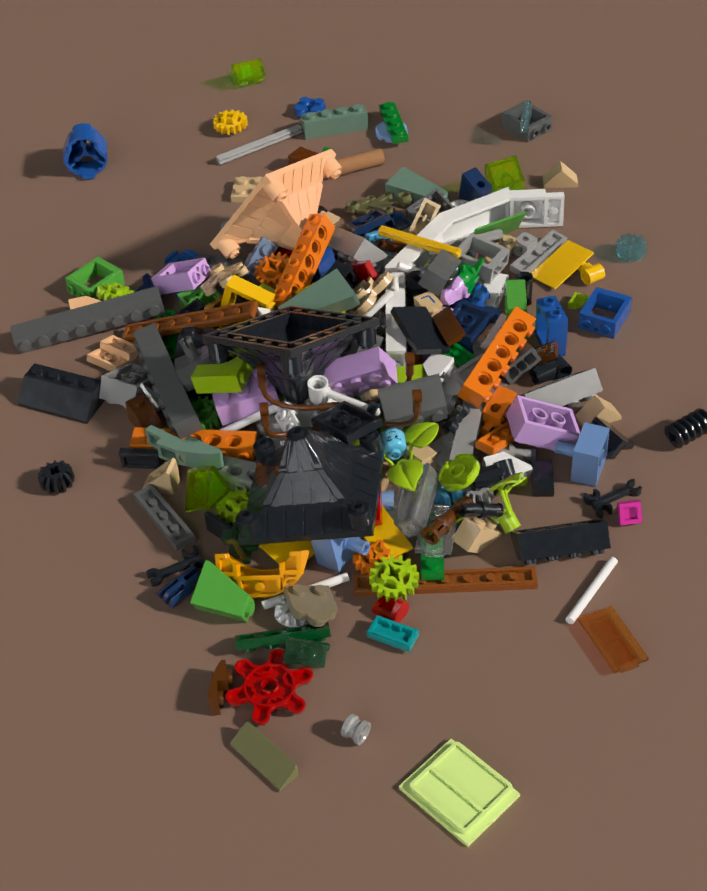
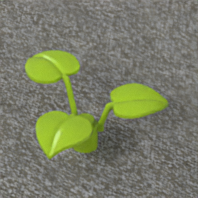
M417 423L407 429L405 440L406 443H409V460L401 459L395 465L384 453V459L391 466L387 473L391 483L400 488L415 491L417 482L423 473V464L419 460L413 459V447L424 448L429 445L438 433V423ZM359 439L350 444L360 445Z
M523 472L513 474L489 489V492H492L498 488L499 491L496 493V496L500 494L503 500L504 512H498L503 513V515L498 518H490L496 525L500 523L505 534L521 526L512 510L508 493L512 488L526 487L528 478L527 476L521 478ZM460 517L451 525L450 533L464 517Z

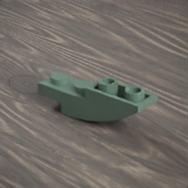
M152 425L145 429L148 445L158 450L159 458L166 461L175 458L178 465L194 468L215 469L224 466L222 450L200 439L188 435L182 440L180 437L173 436L163 429Z

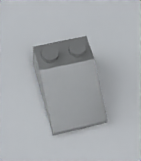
M130 362L102 375L99 398L106 400L107 403L120 404L126 408L125 401L142 393L145 395L140 387L141 383L153 390V385L147 376L144 366Z

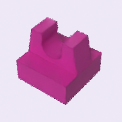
M639 499L617 502V515L620 526L642 523L641 501Z

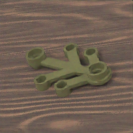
M387 192L377 199L375 195H369L360 202L358 200L348 201L345 212L350 215L358 213L367 214L379 208L391 216L393 215V208L386 205L400 203V206H408L412 200L411 193L401 192L397 194L396 199H393L391 192Z

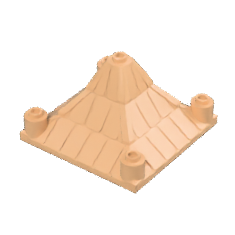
M330 149L266 174L210 243L214 250L219 249L226 259H234L240 254L239 250L241 247L238 244L247 242V244H257L260 237H264L279 247L293 251L309 215L318 212L324 177L335 180L342 174V167L335 159L336 153Z

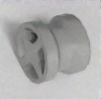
M350 714L342 726L341 735L345 738H352L354 743L361 745L369 735L371 723L366 720L361 721L357 715Z

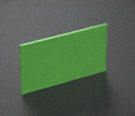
M526 211L475 228L473 234L477 235L501 229L502 233L505 234L517 230L526 215Z

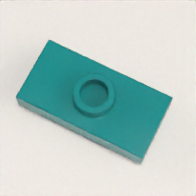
M376 615L366 634L370 639L410 653L419 637V630Z

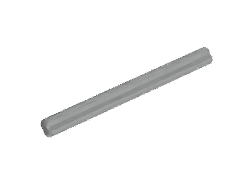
M299 124L217 155L216 161L219 165L302 134V126Z

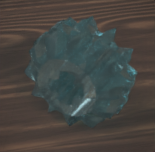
M628 233L627 236L621 235V238L616 242V254L620 257V260L625 259L627 262H635L636 260H642V257H645L647 253V243L642 236L630 235Z

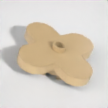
M386 271L375 281L371 277L367 278V282L365 280L361 281L353 289L361 305L347 310L345 313L363 315L375 303L377 295L392 281L393 276Z

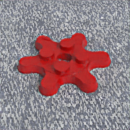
M280 648L272 650L269 653L268 661L263 665H254L247 659H241L235 663L234 669L239 676L244 678V683L238 688L229 690L225 698L227 703L233 707L242 704L253 705V722L258 726H265L270 719V714L274 710L283 708L294 715H299L304 711L306 706L305 700L296 695L295 690L311 682L313 671L309 667H301L296 670L288 669L285 666L287 654ZM270 684L276 686L273 692L265 690L264 687Z

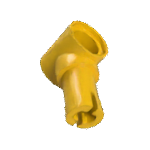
M585 262L577 269L585 285H590L605 278V270L599 263L592 265Z

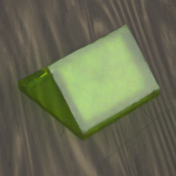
M210 465L188 469L185 512L213 509L231 491L215 466Z

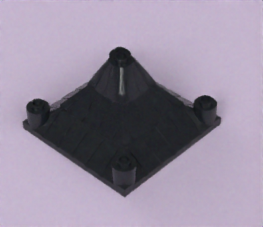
M288 306L202 335V342L207 345L209 360L214 361V364L225 363L230 358V353L239 355L241 360L255 369L256 365L265 364L266 377L288 401L303 404L309 398L308 380L315 375L323 376L325 369L348 347L349 343L356 340V345L361 346V349H371L373 345L377 344L376 328L380 326V320L377 317Z
M295 426L288 430L284 445L277 450L272 439L267 437L257 439L253 444L257 464L247 508L240 511L235 518L239 530L238 541L240 546L374 536L385 452L384 441H381L379 431L374 430L359 438L360 445L356 446L330 441L322 434L301 426Z

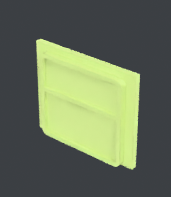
M452 738L399 785V789L467 847L520 797V793L512 787L508 780L463 744L455 742Z

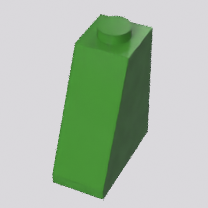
M205 560L190 603L198 610L247 623L249 616L251 617L255 610L254 600L212 562Z

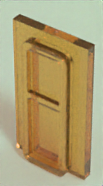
M612 606L578 619L614 674L618 672L625 673L649 660L647 654Z

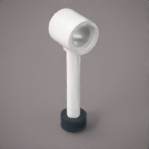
M315 375L307 382L309 399L314 404L326 403L330 398L340 403L346 401L377 417L380 415L381 404L373 401L370 404H366L332 391L325 376Z

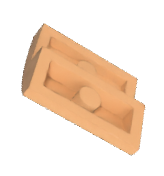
M112 335L100 341L99 349L87 354V361L111 372L133 362L137 358L139 351H137L133 343Z

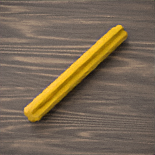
M383 225L378 228V235L435 253H439L443 249L457 258L461 256V249Z

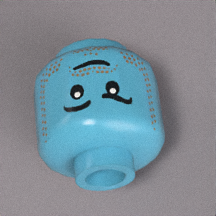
M390 427L380 434L381 441H384L385 445L384 453L389 459L397 460L406 453L407 443L404 432Z

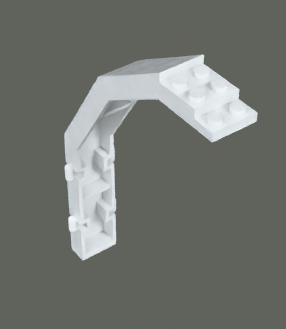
M509 187L439 213L417 236L446 243L468 237L470 233L474 232L475 228L525 211L526 215L518 228L563 226L565 195L564 192L546 193L545 189L509 190ZM408 244L385 266V272L388 271L393 276L392 281L386 287V291L389 289L394 294L386 303V353L396 361V367L406 366L405 352H407V340L390 311L393 307H406L405 277L408 272L397 269L396 266L398 262H402L422 269L427 259L431 260L432 258L427 250Z

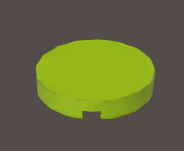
M458 454L454 456V460H448L442 466L438 479L446 491H460L474 482L479 474L480 465L472 454Z

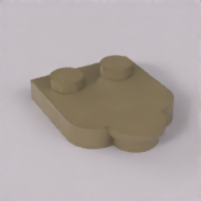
M285 585L283 593L291 615L295 619L307 621L315 627H322L327 621L336 618L338 607L329 586Z

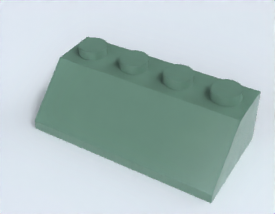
M356 104L350 107H339L332 110L326 109L320 112L302 114L299 124L302 126L305 140L367 130L368 115L364 104Z

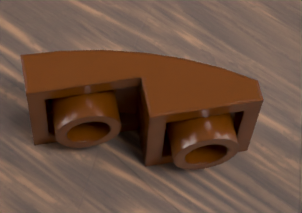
M449 306L432 317L449 346L459 342L466 335Z
M226 660L219 662L210 681L208 704L211 716L221 715L220 705H225L224 694L229 691V684L233 683L232 669H227Z

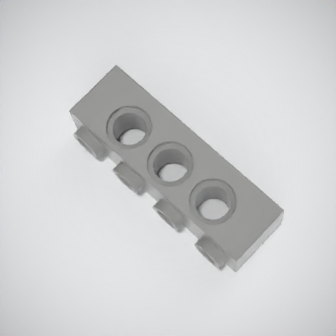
M223 455L224 466L222 468L206 469L193 467L196 483L234 492L235 488L241 491L247 488V492H250L257 463Z

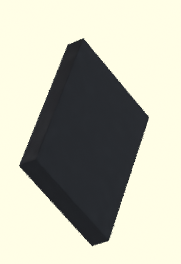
M426 306L392 308L390 312L415 355L449 353L451 348L440 333Z
M346 401L311 419L312 426L348 445L383 426L381 418Z

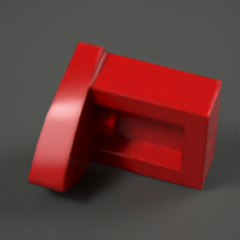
M383 595L372 606V613L400 623L410 607L409 603L402 599H397L395 602L394 598H390L386 602V597Z

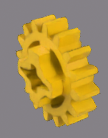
M233 109L230 112L227 110L219 112V115H215V118H213L214 129H216V132L221 131V134L227 133V135L242 132L241 129L245 130L246 126H248L247 115H244V112L240 113V110L234 111Z

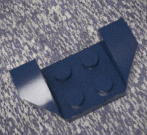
M377 208L348 222L347 231L364 236L375 227L385 226L386 222L391 228L400 231L411 226V224L405 219L392 218Z
M461 300L453 309V313L466 335L457 343L474 355L473 343L490 323L495 324L503 311L493 306L480 307Z

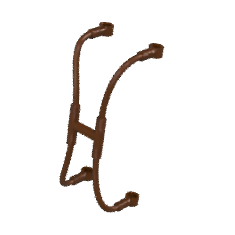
M405 352L407 376L405 382L411 381L414 375V352ZM265 364L256 365L258 387L263 397L275 406L291 410H320L321 412L340 403L328 402L319 403V405H293L279 402L270 397L266 391ZM421 389L412 390L414 416L410 420L383 422L381 427H405L414 424L421 413ZM379 398L361 402L370 404L373 401L378 404ZM268 402L259 403L261 426L264 428L265 433L271 437H286L288 431L273 432L269 429ZM313 426V427H307V428L312 429V430H314V431H322V430H320V429H318V428H316V427H314V426Z

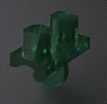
M234 522L232 529L223 530L221 541L223 545L232 544L229 548V554L232 557L241 559L245 565L251 564L250 555L258 550L260 544L240 546L238 541L239 530L236 522Z
M288 637L282 660L286 663L301 664L307 668L311 666L324 668L330 645L325 642Z

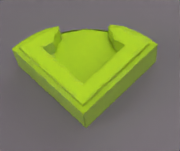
M574 292L567 308H583L590 296Z

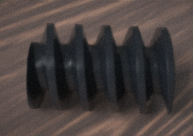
M419 270L411 271L405 277L406 307H414V297L429 292V290L418 284L421 280V277H419L421 271Z
M698 408L694 412H690L681 419H677L675 422L665 426V435L671 444L680 449L684 445L695 441L696 438L707 434V412L704 409Z

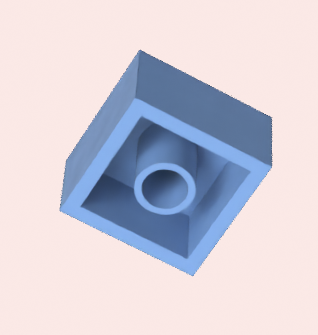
M584 422L576 445L560 440L557 441L555 454L573 457L572 482L596 487L607 457L610 428Z
M363 537L311 540L317 564L340 572L353 557L354 551L367 555L370 550V542L364 541Z

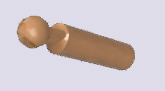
M377 148L339 158L336 161L342 167V174L340 175L342 176L385 163V157L382 149Z

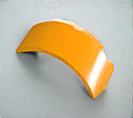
M309 549L290 551L289 559L279 563V568L267 570L249 567L236 560L229 552L215 554V566L249 594L251 598H268L283 593L285 585H294L304 573Z

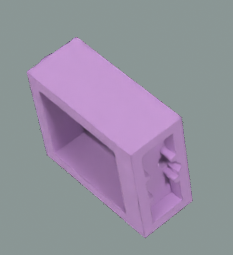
M204 257L169 263L151 279L154 287L158 286L161 295L194 290L211 273Z

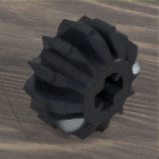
M54 460L51 464L46 462V467H40V472L38 473L40 486L49 495L53 492H56L57 495L61 491L66 492L67 488H71L75 481L72 467L70 464H66L64 460L59 463Z

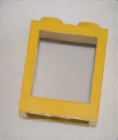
M233 275L225 286L220 307L233 305L236 296L239 295L250 301L256 300L262 308L274 310L276 305L274 303L275 294Z

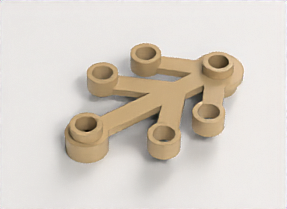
M242 262L228 267L219 263L210 268V278L200 288L206 296H210L216 292L214 287L218 283H220L222 288H225L233 274L241 277L248 273V269Z

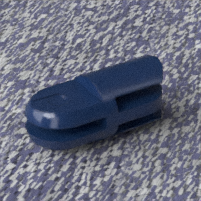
M192 567L182 575L177 576L157 592L158 597L163 599L173 609L192 594L201 574L200 569Z

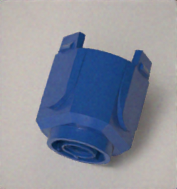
M82 123L74 125L72 131L69 132L63 150V160L66 167L72 173L82 176L83 180L95 178L96 174L105 168L107 164V142L102 134L94 129L91 124ZM92 157L95 161L81 162L80 159Z

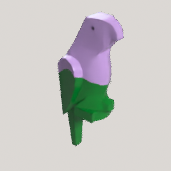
M480 258L474 266L467 263H459L457 266L459 269L458 274L450 282L448 288L441 291L440 300L442 304L450 306L460 299L469 298L480 277L478 273L484 263V258Z

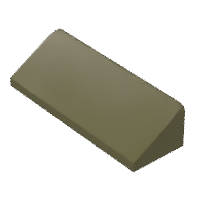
M249 721L242 726L230 743L233 749L279 791L283 790L299 776L297 765Z

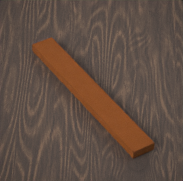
M254 300L127 324L122 339L133 342L136 340L133 332L155 323L160 336L180 333L185 327L204 329L243 322L255 318L258 303Z
M535 566L444 570V580L421 581V571H417L419 572L418 588H414V594L537 589ZM369 573L353 574L354 597L377 596V591L372 592L371 584L369 583Z

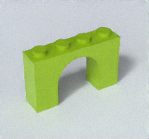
M230 353V356L237 357L223 364L197 365L191 380L197 394L242 392L255 368L241 360L239 355Z

